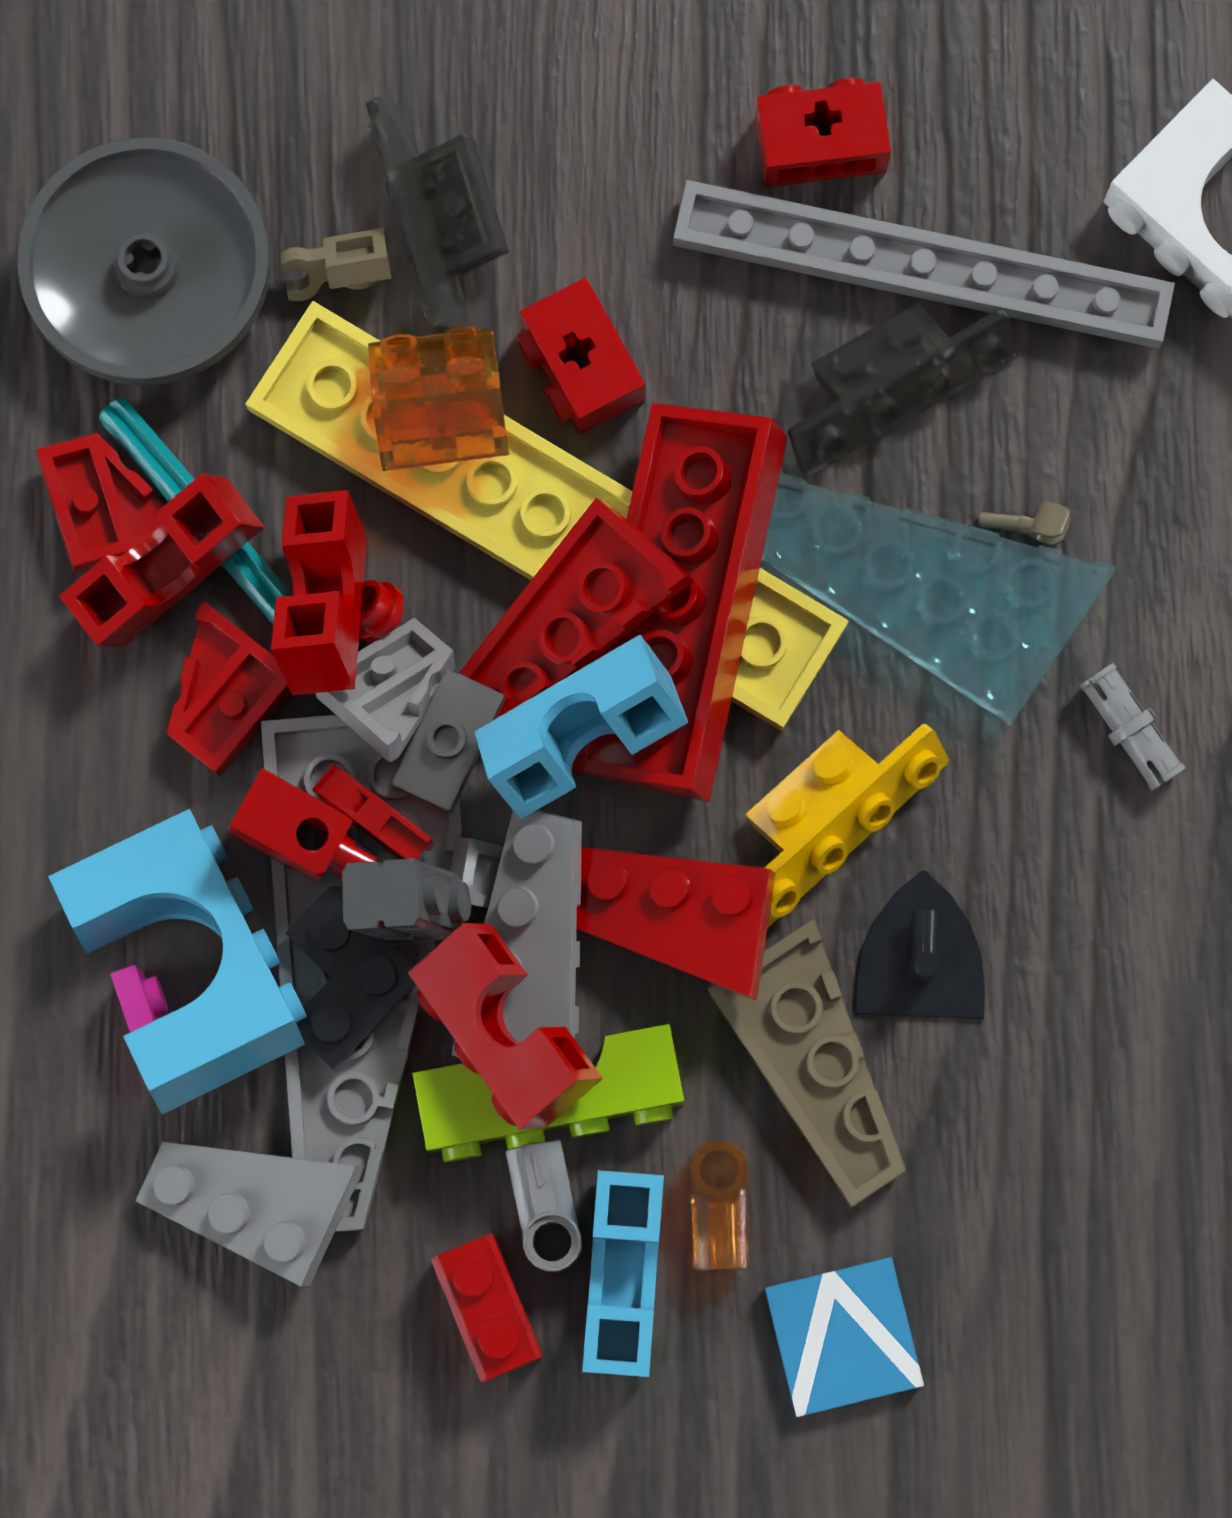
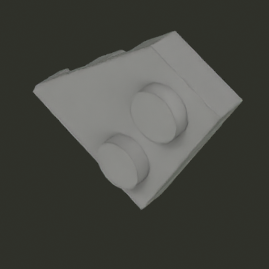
M414 617L358 651L355 689L315 694L323 704L391 763L399 757L421 723L446 669L455 670L454 653L448 645Z

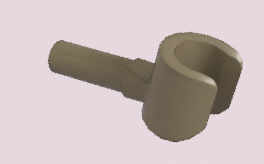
M1042 501L1034 519L1023 515L1015 516L980 512L979 527L1018 531L1022 534H1028L1033 540L1045 546H1054L1064 539L1071 522V513L1068 508L1060 504Z

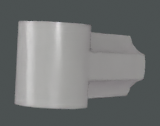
M561 1140L541 1142L505 1151L523 1237V1249L527 1259L535 1267L547 1273H560L570 1269L578 1261L583 1248ZM550 1224H558L565 1227L571 1235L572 1245L569 1253L558 1261H546L540 1258L535 1250L537 1233L543 1227Z

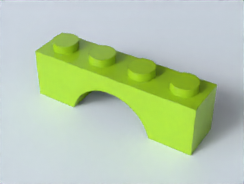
M670 1024L605 1036L602 1053L595 1067L603 1079L546 1128L519 1130L517 1126L507 1123L495 1110L491 1102L493 1092L481 1075L472 1072L463 1063L412 1073L426 1151L430 1154L442 1152L443 1163L482 1156L480 1144L499 1140H506L507 1150H513L522 1146L546 1142L544 1136L546 1131L569 1127L571 1138H578L610 1131L609 1119L633 1115L635 1126L673 1119L671 1107L682 1106L684 1104V1096Z

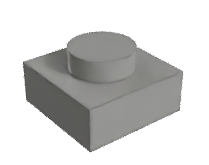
M456 837L450 872L458 874L460 880L467 884L471 897V906L488 909L504 846L471 838Z

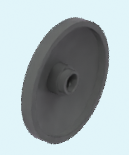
M155 137L121 139L92 148L64 165L49 179L34 199L25 217L18 244L17 268L19 284L27 309L40 332L61 356L76 367L101 379L127 385L151 386L167 384L196 375L219 362L242 341L256 321L264 304L270 280L271 255L266 228L258 206L242 181L226 165L203 150L186 143Z

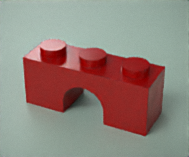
M204 473L200 474L154 514L161 524L147 539L121 555H106L59 595L97 646L125 647L265 528L227 478Z
M348 490L287 496L281 547L291 571L293 596L276 597L271 651L292 695L355 689L367 535Z
M463 923L408 972L420 990L417 993V997L422 1007L435 1020L444 1023L456 1040L454 1050L461 1062L472 1072L481 1075L493 1092L491 1102L495 1110L507 1123L517 1126L519 1130L548 1127L603 1079L566 1027H538L522 1042L515 1040L508 1032L503 1017L506 998L511 990L525 979L528 974L492 924Z

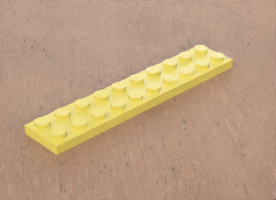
M314 301L311 302L246 402V407L251 413L529 580H532L596 497L607 501L627 519L633 491ZM760 568L731 701L778 730L783 731L848 626L849 620Z

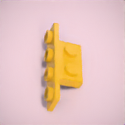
M922 724L879 764L838 730L745 814L751 825L781 852L765 867L776 873L768 928L777 919L789 914L797 906L800 898L823 877L836 871L858 845L873 832L882 829L904 803L920 789L929 786L938 777L940 771L948 764L949 757L937 734L927 724Z

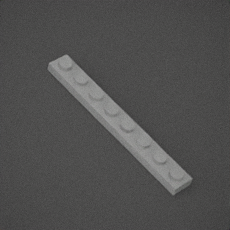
M686 180L673 237V246L1157 349L1160 348L1164 340L1175 285L1174 282Z

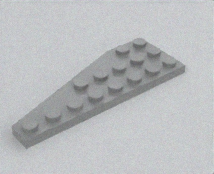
M337 715L261 721L265 770L325 803L311 789L331 764L337 766L432 838L434 847L431 851H425L420 857V861L450 871L456 837H463L460 797L453 812L450 813L391 784L417 729L399 757L389 763ZM351 824L346 836L379 853L375 860L376 862L383 864L384 860H398L397 857L355 825ZM302 825L297 828L296 838L299 844L312 851L320 848L322 844L320 831L309 825ZM271 858L277 952L280 961L278 965L280 986L291 982L302 1007H304L331 977L295 944L285 932L330 886L343 898L342 878L326 869L322 878L316 882ZM424 938L423 941L388 942L412 965L416 966L435 949L437 940ZM418 987L398 1005L336 1071H333L306 1044L285 1054L292 1158L364 1166L335 1232L365 1230L421 1006L417 997V993L420 991Z

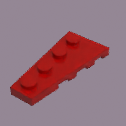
M581 847V905L577 907L576 930L757 1001L776 873L768 868Z

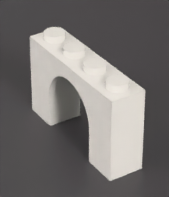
M1212 79L1111 182L1103 202L1109 207L1108 213L1112 220L1123 231L1131 235L1138 233L1155 248L1154 255L1166 270L1176 276L1185 275L1201 290L1200 296L1203 302L1214 313L1223 318L1228 316L1232 318V255L1221 248L1210 235L1201 210L1203 187L1232 158V95L1216 80Z

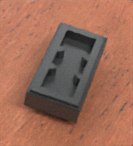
M447 668L391 784L398 789L452 813L480 755L474 731L498 718L507 697Z

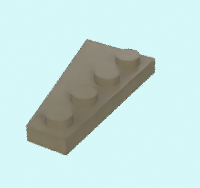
M812 919L764 951L757 1001L716 984L709 987L706 992L851 1208L905 1172L906 1168L879 1094L875 1090L859 1039L852 1027L834 971L831 969L821 942L822 938L815 919Z

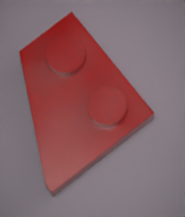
M98 433L36 449L37 460L73 573L92 568L106 555L118 556L133 549L147 539L161 524L154 514L164 505L153 495V489L137 472L129 470L119 460V454Z
M204 601L197 610L195 620L198 626L190 657L185 658L180 678L182 690L179 700L173 706L167 734L173 741L220 777L261 728V721H267L290 693V690L275 657Z

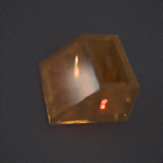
M458 326L447 330L444 334L420 337L410 334H395L386 337L380 342L368 343L371 400L382 471L509 455L493 327L478 329L473 326Z

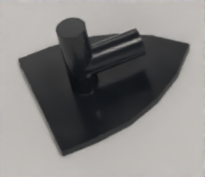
M923 869L894 893L874 920L861 950L856 982V1014L984 1019L985 981L982 954L971 924L953 896Z

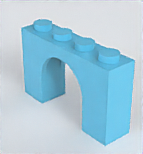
M190 809L48 876L72 929L86 954L144 926L168 919H186L201 923L212 929L222 938L223 955L219 970L210 986L198 998L186 1006L123 1036L142 1078L162 1115L305 1045L296 1022L307 1017L291 982L278 987L270 971L271 968L280 964L276 952L264 929L253 934L251 933L243 917L254 911L238 876L225 881L218 867V864L228 860L224 848L212 825L200 830Z

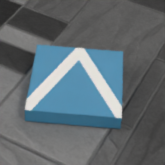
M892 1257L764 1288L796 1417L924 1386Z

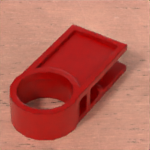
M333 764L328 767L311 789L328 806L352 819L353 825L398 859L413 858L420 861L422 854L425 851H431L434 847L433 840L429 835Z

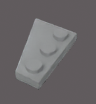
M162 1142L135 1201L275 1274L304 1287L311 1285L364 1166Z

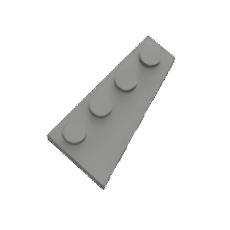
M536 810L522 819L512 811L484 923L492 924L528 974L525 979L511 990L506 998L503 1009L505 1026L511 1036L518 1042H522L538 1027H566L574 1039L575 1034L579 1033V1006H575L576 967H580V941H576L577 907L581 905L582 821L541 810ZM453 1046L451 1055L458 1057Z

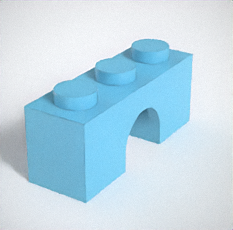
M640 634L479 728L474 733L488 780L517 816L522 819L576 788L572 776V764L580 750L595 738L606 734H616L633 755L687 724L688 720L671 675Z
M598 1170L582 1372L649 1377L664 1175Z

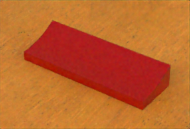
M652 403L627 520L694 578L695 581L600 654L595 661L641 634L671 675L688 723L633 755L616 734H606L597 737L586 744L575 757L572 771L578 775L631 784L710 802L788 439L787 435L773 418Z

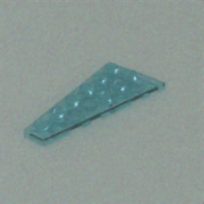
M780 473L762 555L763 561L1009 725L1013 723L1118 568L1117 566L1099 561L1091 563L1062 555L1063 551L1039 545L1037 548L1001 538L998 535L999 533L903 507L901 510L869 501V497L846 491V494L811 485L806 483L805 479Z

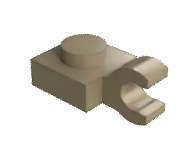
M384 228L322 238L323 247L314 249L294 247L280 253L282 272L300 269L307 273L302 279H293L286 282L288 300L291 301L310 299L326 281H328L330 289L341 287L364 289L373 286L378 281L392 279Z

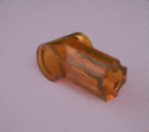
M716 1139L703 1142L694 1149L689 1157L687 1166L690 1181L692 1269L722 1270L750 1268L747 1202L749 1166L747 1158L741 1149L731 1142ZM712 1151H725L734 1160L736 1167L735 1176L725 1187H709L701 1178V1162Z

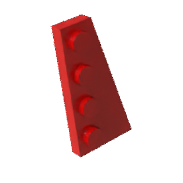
M596 497L463 666L459 674L507 697L498 716L500 717L587 666L695 581V579L607 501Z

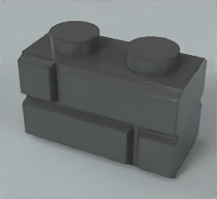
M413 858L384 860L383 864L376 861L347 863L345 869L342 870L343 923L346 924L348 930L394 943L423 941L424 938L429 940H445L463 924V921H467L470 917V892L467 884L462 882L456 873Z

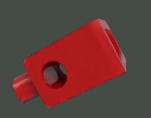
M261 768L226 831L227 835L316 882L322 878L326 869L342 878V870L345 869L347 863L375 861L379 854L346 836L353 822L352 819L264 768ZM302 825H309L320 831L322 835L320 848L312 851L299 844L296 838L297 828Z

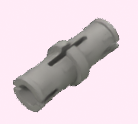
M1112 663L1083 682L1079 687L1082 691H1085L1112 730L1108 737L1113 745L1116 746L1121 743L1152 791L1186 767L1183 763H1180L1152 722L1157 718L1150 707L1146 710L1142 708L1116 670V665Z

